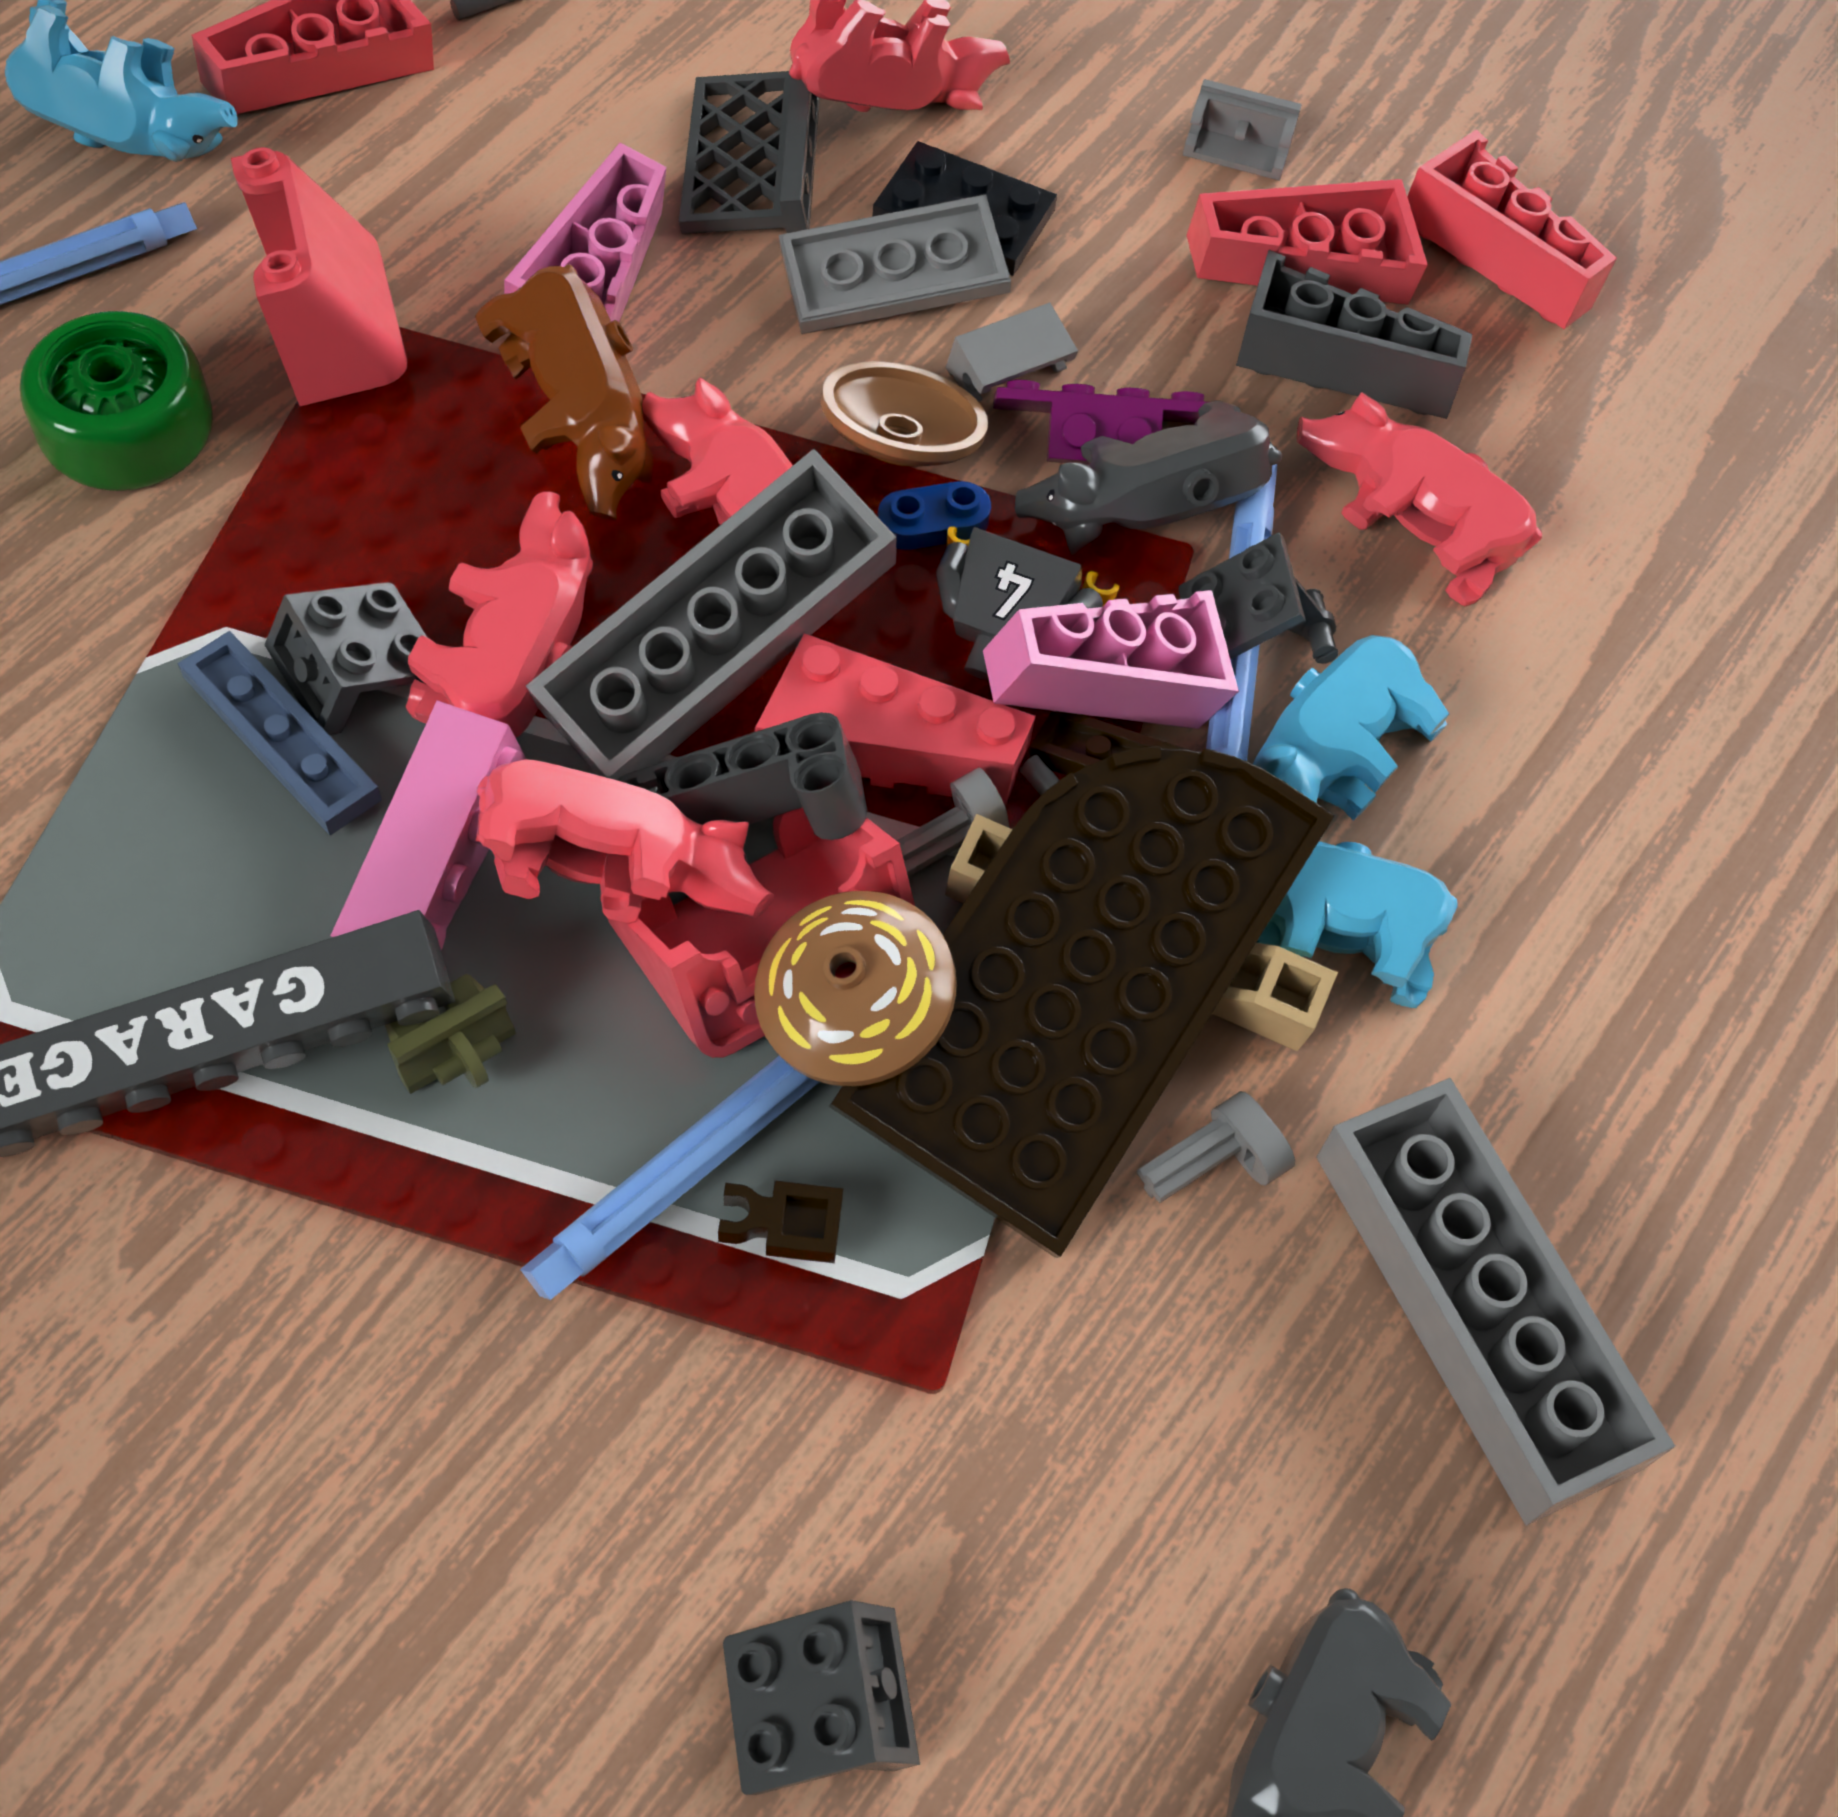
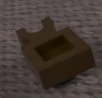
M775 1181L773 1197H765L757 1194L748 1186L725 1183L724 1206L742 1207L748 1212V1215L745 1219L738 1222L720 1219L718 1242L740 1244L757 1237L767 1238L766 1256L835 1264L844 1188Z

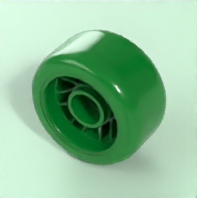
M125 311L99 312L75 318L44 336L31 350L24 363L20 378V397L24 412L38 445L45 457L58 471L82 485L101 490L125 491L158 484L175 476L190 465L200 454L207 442L211 431L213 413L210 395L199 361L185 338L171 326L156 318Z

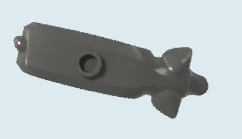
M1216 400L1204 403L1198 409L1199 418L1194 425L1166 428L1146 435L1134 444L1105 436L1087 441L1081 446L1082 457L1090 465L1082 463L1062 464L1059 466L1058 473L1030 487L1018 490L1015 498V513L1018 518L1040 519L1062 529L1070 554L1074 555L1095 541L1102 534L1104 525L1108 523H1114L1129 529L1153 528L1187 519L1246 499L1258 492L1270 480L1272 465L1281 462L1283 456L1281 451L1270 442L1269 428L1265 423L1251 415L1241 413L1240 408L1235 405Z
M1348 1588L1337 1590L1330 1597L1327 1606L1311 1616L1300 1628L1280 1669L1278 1670L1270 1665L1257 1682L1250 1696L1248 1706L1259 1713L1233 1768L1226 1817H1403L1405 1807L1368 1774L1382 1747L1386 1731V1716L1397 1718L1410 1726L1416 1724L1422 1733L1432 1741L1443 1726L1451 1707V1702L1441 1691L1443 1683L1437 1672L1432 1668L1434 1663L1418 1652L1407 1650L1399 1630L1388 1614L1374 1603L1360 1599L1354 1590Z

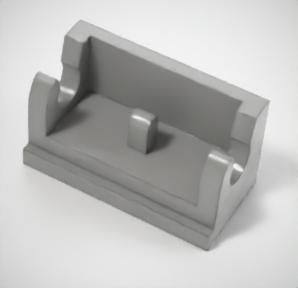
M1204 79L1190 123L1192 125L1187 136L1183 156L1280 181L1302 104Z
M1049 302L956 336L946 369L950 376L953 375L959 386L980 402L982 401L981 394L989 392L991 387L1047 366H1050L1056 373L1067 369L1065 363L1076 358L1078 349Z

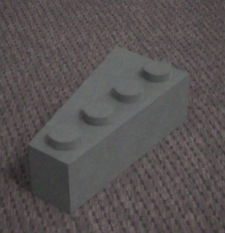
M1268 250L1236 366L1251 369L1263 375H1275L1306 383L1314 388H1326L1354 396H1359L1363 392L1377 402L1409 409L1417 414H1429L1445 419L1448 418L1466 369L1472 339L1471 333L1409 307L1402 309L1399 313L1389 310L1379 299L1380 295L1363 288H1360L1356 294H1351L1329 285V274L1310 267L1305 275L1284 266L1286 256Z

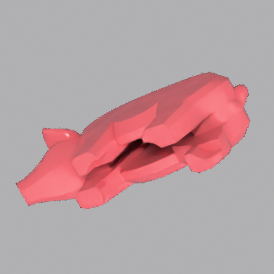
M810 0L809 16L791 43L790 54L793 63L789 70V75L793 79L802 80L807 90L817 97L846 103L849 107L860 112H868L871 107L909 111L920 109L934 102L946 103L948 106L959 110H982L983 105L977 93L978 89L996 69L1010 64V59L1001 41L976 37H960L951 41H944L946 32L951 25L946 18L951 7L945 0H924L905 25L895 20L884 18L885 10L874 6L868 1L855 0L846 9L844 7L846 0Z
M701 377L695 384V395L663 398L648 392L643 400V419L669 450L688 459L691 463L689 471L667 482L668 488L660 490L664 503L675 518L714 508L717 520L721 525L793 466L766 431L735 413L731 409L725 394Z
M1363 392L1359 394L1349 410L1324 419L1299 418L1297 443L1330 467L1356 475L1359 491L1356 499L1344 506L1341 513L1345 519L1359 530H1366L1382 516L1385 515L1390 518L1394 515L1416 537L1436 546L1433 551L1439 557L1441 565L1456 575V578L1450 581L1445 591L1450 598L1462 606L1474 604L1481 599L1491 586L1496 573L1516 563L1519 557H1522L1542 539V531L1536 525V512L1526 498L1489 471L1486 462L1481 457L1473 453L1463 452L1455 445L1425 428L1393 421L1387 417L1385 409L1377 401L1368 397Z
M542 492L532 499L519 530L521 550L515 557L505 561L498 567L490 569L473 567L463 562L458 564L450 578L449 591L462 597L464 603L473 608L474 611L467 621L463 647L439 645L423 635L417 639L408 657V665L411 672L424 683L414 679L410 687V694L405 707L412 718L426 724L438 700L508 724L515 738L519 737L528 728L538 708L526 685L572 648L570 644L582 617L587 577L593 569V561L590 557L585 530L573 512H560V496L557 493Z
M520 760L500 765L492 770L490 776H485L477 787V794L480 797V812L475 841L481 842L483 846L490 848L493 852L496 870L505 893L529 900L539 897L540 885L537 877L542 869L547 866L556 875L572 882L600 884L604 915L610 920L624 923L637 921L641 911V901L647 898L660 900L661 897L666 898L668 893L683 892L704 908L741 914L752 918L761 916L774 901L775 895L764 889L756 880L743 850L749 822L711 820L702 825L690 820L670 800L657 793L614 779L537 760Z

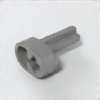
M980 767L950 783L955 808L897 840L900 843L908 877L960 848L976 814L1009 828L1008 815L1002 798L991 779Z
M1240 1091L1212 1109V1122L1139 1168L1137 1175L1143 1181L1147 1194L1151 1198L1155 1197L1161 1203L1233 1155L1248 1174L1264 1186L1295 1166V1157L1288 1141L1253 1097L1246 1092Z

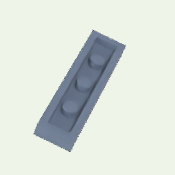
M230 630L177 663L183 678L330 836L382 801L378 786Z

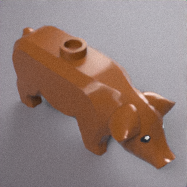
M568 264L565 267L548 266L538 270L514 293L498 295L488 301L476 313L475 318L484 338L491 343L501 336L511 333L498 348L504 363L515 379H518L531 368L539 386L550 399L535 415L521 424V430L530 449L537 454L542 449L547 450L555 444L573 441L578 447L577 476L589 512L595 517L614 521L617 519L616 508L621 497L636 479L643 483L652 482L654 466L653 454L645 442L641 392L626 358V355L633 351V347L623 327L617 320H610L599 296L578 276V272L572 265Z

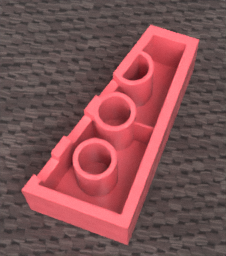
M270 0L191 35L200 82L213 97L229 102L237 114L434 70L431 23L411 0Z
M1475 130L1418 168L1407 196L1418 234L1455 256L1461 264L1473 268L1497 284L1498 288L1503 292L1515 296L1536 310L1546 321L1555 323L1565 329L1593 307L1617 258L1573 217H1558L1551 210L1552 198L1540 187L1534 189L1525 187L1515 177L1518 167L1505 155L1498 157L1496 160L1485 150L1488 140L1478 130Z
M1402 179L1202 193L1199 195L1186 235L1197 278L1258 286L1268 250L1286 256L1284 266L1305 275L1310 267L1330 275L1329 285L1351 294H1356L1360 288L1380 295L1379 299L1382 302L1409 305L1428 266Z
M804 633L755 727V732L806 715L820 712L831 713L838 718L860 768L861 777L870 778V785L892 789L896 783L925 786L928 794L952 797L950 783L980 767L991 779L1003 803L1007 805L1019 778V769L1028 757L1036 716L1003 704H995L992 700Z

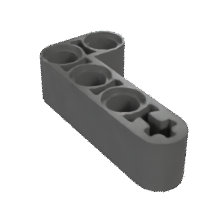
M820 712L806 715L628 773L617 779V781L644 788L665 797L686 817L702 825L711 820L749 822V824L803 808L814 834L821 839L835 840L854 833L862 826L867 815L860 768L838 718L831 713Z

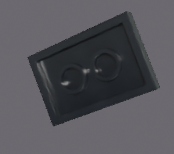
M917 141L873 204L872 217L986 194L1009 275L1014 276L1054 213L1057 194Z

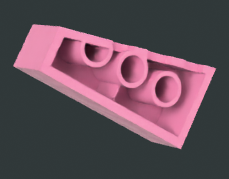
M619 143L504 280V294L514 293L540 269L548 266L565 267L570 264L576 269L578 276L599 296L610 320L620 322L662 213L666 167Z
M1212 590L1197 591L1188 599L1176 600L1174 594L1157 595L1150 602L1129 604L1127 599L1108 600L1103 607L1089 609L1083 603L1019 609L983 650L993 702L995 704L1199 729L1239 692Z
M438 700L436 701L334 926L331 937L420 910L435 928L439 946L442 950L446 938V929L490 849L483 846L481 842L475 841L480 812V797L477 794V787L480 781L485 776H490L492 770L498 766L527 760L508 724Z

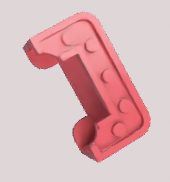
M261 147L252 149L244 155L231 158L236 182L243 192L267 255L254 271L253 280L256 296L299 406L381 387L400 378L407 369V357L383 259L374 236L287 155L279 151H273L270 148Z
M803 808L775 816L773 834L778 849L749 864L756 880L764 889L775 895L774 901L769 908L757 918L704 908L690 897L673 905L668 894L666 898L661 897L660 900L647 898L641 901V911L635 922L624 923L608 919L618 937L686 1035L702 1053L712 1058H723L734 1054L765 1036L755 1008L754 989L756 974L767 945L781 926L795 913L817 900L850 891L881 892L901 898L915 906L900 843L867 817L862 826L854 833L841 839L827 840L821 839L814 834ZM852 962L843 963L837 968L835 977H849L855 971L856 964Z

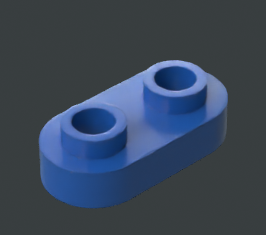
M965 481L899 490L890 493L880 502L878 518L896 536L897 549L913 550L947 544V530L950 526L957 527V538L961 540H969L974 527L986 531L990 520L991 499L983 488Z

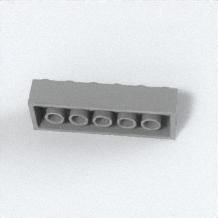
M813 449L529 682L526 688L537 708L597 775L617 780L628 773L658 764L794 650L804 633L808 635L813 634L896 564V536L819 453Z
M1451 1078L1333 1127L1316 1158L1526 1526L1646 1469L1675 1447Z

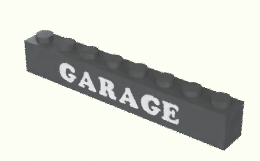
M417 910L0 1044V1157L26 1152L35 1146L34 1139L57 1131L63 1135L91 1131L103 1124V1116L125 1109L132 1113H141L161 1108L171 1102V1094L196 1087L200 1091H209L226 1087L239 1079V1072L260 1065H264V1068L277 1069L296 1064L305 1059V1051L331 1043L333 1047H346L361 1043L372 1037V1029L398 1021L399 1025L408 1026L433 1019L439 1014V1007L456 1002L435 928L422 912Z

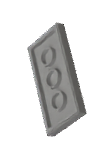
M986 194L779 235L780 249L801 334L1011 293V279Z

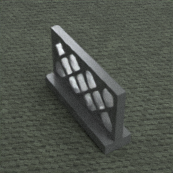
M789 71L696 77L679 214V226L682 234L785 228L786 233L810 229L820 98L809 92L802 80L791 78ZM784 91L783 94L769 104L758 99L765 92ZM729 94L732 96V98L718 108L707 101L708 96ZM744 107H748L755 112V114L741 124L731 118ZM769 122L779 128V130L765 140L754 134ZM718 126L728 131L726 135L715 143H711L704 138L705 135ZM741 142L752 148L737 160L727 154V152ZM767 158L776 166L760 177L750 170ZM715 161L725 168L710 180L700 174L701 171ZM738 178L749 185L734 197L723 191L724 188ZM761 195H764L773 202V209L750 210L746 207ZM710 198L721 204L712 213L694 214L695 209Z

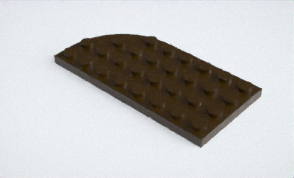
M1161 745L1134 748L1113 753L1109 758L1088 765L1075 773L1071 772L1046 790L1025 812L943 933V937L953 957L957 987L950 1020L937 1043L919 1062L895 1077L870 1085L842 1086L829 1107L1053 1257H1061L1335 815L1264 769L1235 756L1210 749L1197 752L1184 749H1161Z

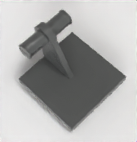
M1280 532L1256 545L1250 546L1243 552L1178 586L1180 599H1188L1197 591L1212 590L1230 659L1286 630L1292 631L1310 641L1313 659L1317 663L1326 664L1332 662L1338 656V649L1333 638L1337 627L1334 616L1326 610L1323 600L1324 596L1320 594V590H1305L1295 578L1286 542Z

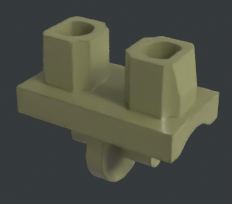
M465 974L450 982L456 1002L445 1005L444 1007L447 1011L427 1022L403 1026L399 1025L398 1021L385 1025L390 1039V1043L387 1046L399 1077L410 1094L436 1079L444 1085L462 1074L466 1076L474 1088H478L489 1081L482 1063L502 1052L499 1043L516 1034L506 1010V997L496 984L485 989L471 975Z

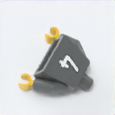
M950 526L948 528L947 547L936 571L943 611L953 619L956 635L974 642L964 670L970 675L989 682L983 650L1019 609L1083 603L1087 609L1103 607L1108 600H1115L1120 586L1115 583L1112 589H1099L1094 585L1098 573L1090 571L1086 576L1082 589L1079 591L1082 584V568L1080 564L976 527L973 528L969 540L957 538V527Z

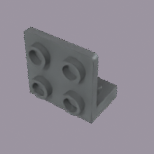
M386 582L284 595L264 645L300 705L329 735L342 733L360 692L410 685L414 679L423 682L411 672L408 665V657L417 639L422 635L427 636L392 583Z
M850 1600L725 1637L723 1649L740 1785L745 1795H759L856 1769L898 1771L920 1765L895 1608Z

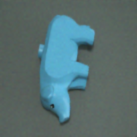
M38 0L37 6L30 7V26L26 32V38L11 52L6 60V82L14 99L27 111L38 117L73 131V139L86 146L102 148L106 145L130 154L162 156L171 161L178 162L211 152L223 140L221 133H219L220 129L237 126V113L229 102L198 92L188 94L177 93L171 67V60L175 49L172 46L151 38H145L143 43L139 44L111 36L106 51H89L67 25L68 16L65 15L67 2L65 0Z
M1370 635L1354 642L1321 674L1314 668H1311L1302 676L1290 693L1294 700L1279 717L1269 737L1255 757L1253 764L1285 781V783L1317 803V798L1343 809L1352 820H1355L1374 800L1375 792L1398 768V765L1379 742L1382 735L1403 729H1415L1431 742L1446 727V718L1449 712L1433 687L1425 682L1417 659L1407 646L1391 637Z
M1318 842L1256 943L1276 945L1310 959L1316 947L1342 954L1362 952L1375 963L1371 975L1378 977L1384 984L1393 986L1390 1001L1397 1005L1417 1008L1426 999L1427 993L1433 984L1434 972L1429 959L1430 949L1437 938L1447 932L1448 925L1458 907L1457 899L1450 894L1444 882L1425 870L1373 856L1371 850L1360 843L1342 842L1335 846Z

